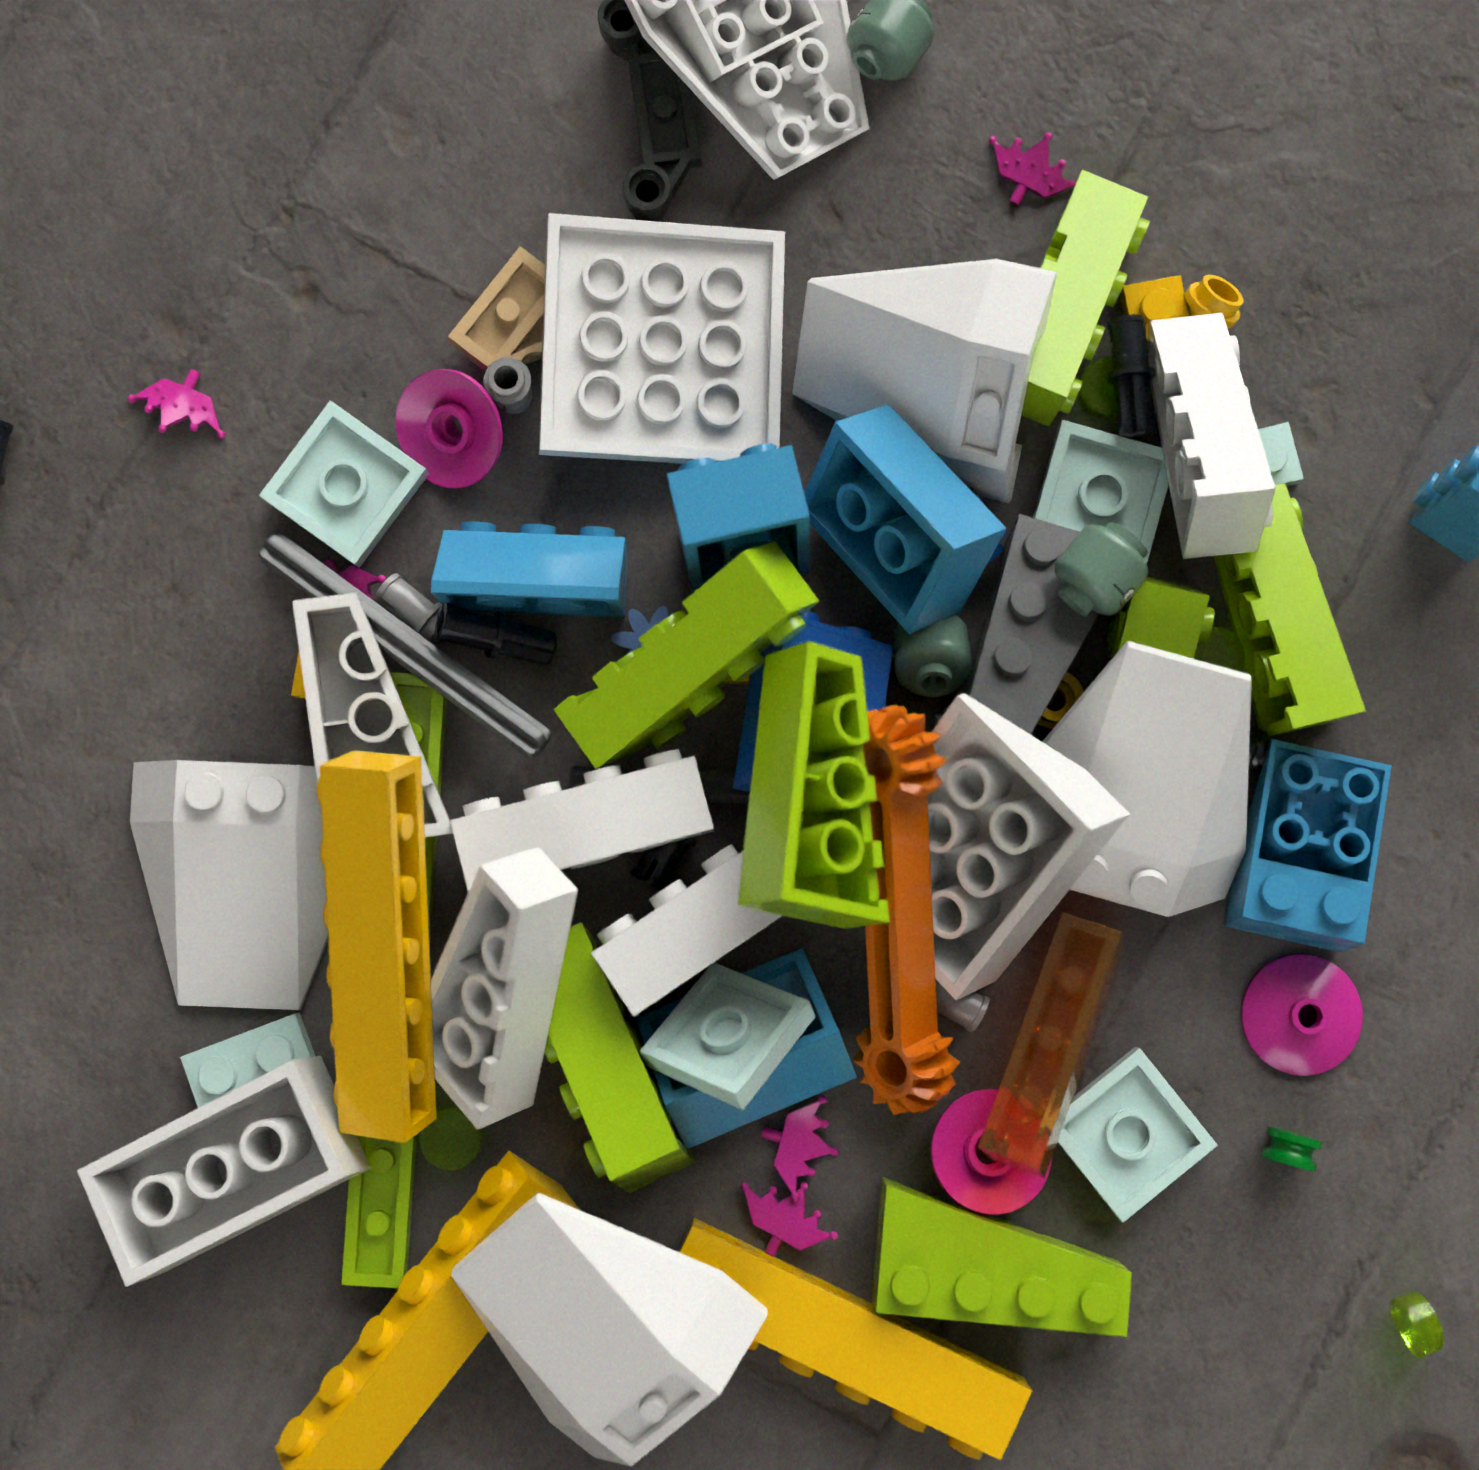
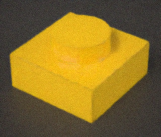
M1181 275L1124 285L1119 295L1123 315L1135 314L1146 317V340L1148 338L1150 321L1189 316Z

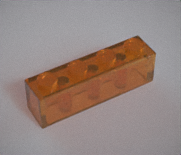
M1062 912L978 1146L985 1157L1045 1179L1125 950L1122 931Z

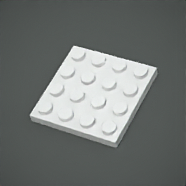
M548 213L538 455L684 464L699 458H712L715 462L740 457L742 451L759 444L769 443L779 448L785 231Z

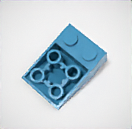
M1271 739L1247 818L1246 852L1229 889L1223 926L1337 952H1344L1365 944L1392 765Z

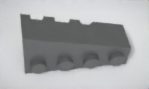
M1019 514L1004 546L965 694L1031 735L1099 613L1091 610L1086 617L1082 616L1065 604L1057 594L1063 585L1055 574V562L1080 531Z

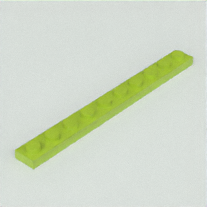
M390 672L435 785L441 795L447 699L412 673ZM438 836L425 837L429 952ZM357 1135L371 1169L349 1179L341 1285L399 1288L401 1280L408 1272L417 1135L406 1143Z

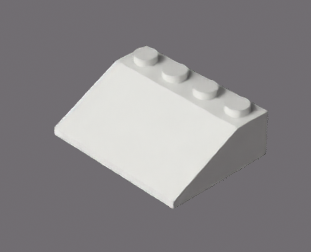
M965 693L956 697L932 731V733L941 734L935 744H933L935 753L948 760L941 768L936 769L943 784L935 792L927 795L935 979L955 1000L995 982L1130 815L1084 768Z

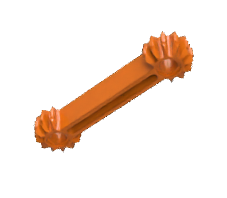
M891 705L881 708L879 711L874 709L867 712L870 740L863 743L865 768L869 776H874L877 801L869 802L873 841L881 840L884 867L876 868L879 900L887 899L890 923L865 926L870 1026L864 1028L862 1033L856 1037L861 1049L852 1060L862 1067L864 1075L858 1084H868L874 1090L873 1104L888 1103L892 1114L896 1115L900 1113L906 1114L909 1111L913 1114L918 1111L922 1113L937 1105V1101L947 1095L951 1088L956 1085L951 1073L955 1071V1068L961 1062L948 1053L947 1048L954 1038L942 1037L938 1032L927 797L928 794L935 792L943 784L936 769L941 768L948 759L935 753L933 744H935L941 734L925 732V714H908L904 706Z

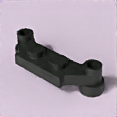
M604 0L598 9L599 29L601 36L608 43L612 53L622 57L628 63L643 164L633 167L625 176L623 181L624 199L627 207L637 220L658 222L664 217L671 199L689 170L702 167L692 90L643 38L625 0ZM623 29L628 30V31H625V32H618V31L623 30ZM645 196L656 197L652 202L641 201Z

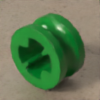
M1267 1127L1266 1134L1269 1135L1271 1144L1268 1148L1262 1149L1261 1157L1316 1172L1317 1164L1313 1161L1312 1154L1315 1150L1321 1149L1322 1141L1286 1130Z

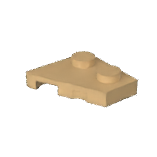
M520 246L448 335L447 343L485 372L493 361L500 358L512 357L520 360L524 365L542 358L545 265Z

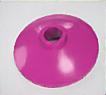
M436 369L423 373L413 379L401 394L395 417L399 445L402 452L427 469L429 475L426 480L445 488H463L479 482L492 471L502 449V423L494 401L481 384L462 372L451 369ZM455 417L462 426V433L455 426Z
M1287 955L1267 963L1257 971L1248 983L1241 1003V1024L1248 1044L1266 1064L1287 1074L1309 1076L1320 1074L1336 1067L1352 1052L1362 1029V1004L1355 985L1338 966L1326 959L1313 955ZM1307 1004L1312 1005L1317 1012V1019L1310 1027H1304L1298 1019L1299 1010Z
M996 1089L978 1090L956 1099L939 1117L931 1138V1162L938 1182L950 1198L973 1212L997 1215L1020 1209L1033 1200L1040 1192L1049 1175L1052 1148L1049 1133L1042 1118L1025 1100L1006 1091ZM981 1141L989 1142L994 1148V1158L989 1164H984L977 1158L976 1149Z

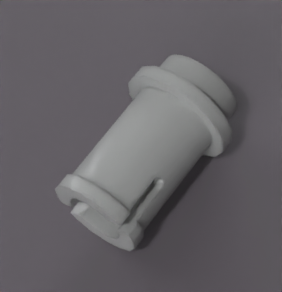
M512 357L493 361L486 369L484 375V388L492 400L497 403L501 410L505 406L506 412L509 414H519L530 406L533 393L531 389V375L527 366L520 360ZM516 384L510 389H505L509 385Z
M392 574L379 587L376 592L377 596L373 600L434 645L437 642L434 638L435 624L442 604L440 602L432 603L407 583L400 574Z
M936 980L937 1012L964 1026L966 1030L973 1032L982 1021L990 998L973 992L955 1000Z

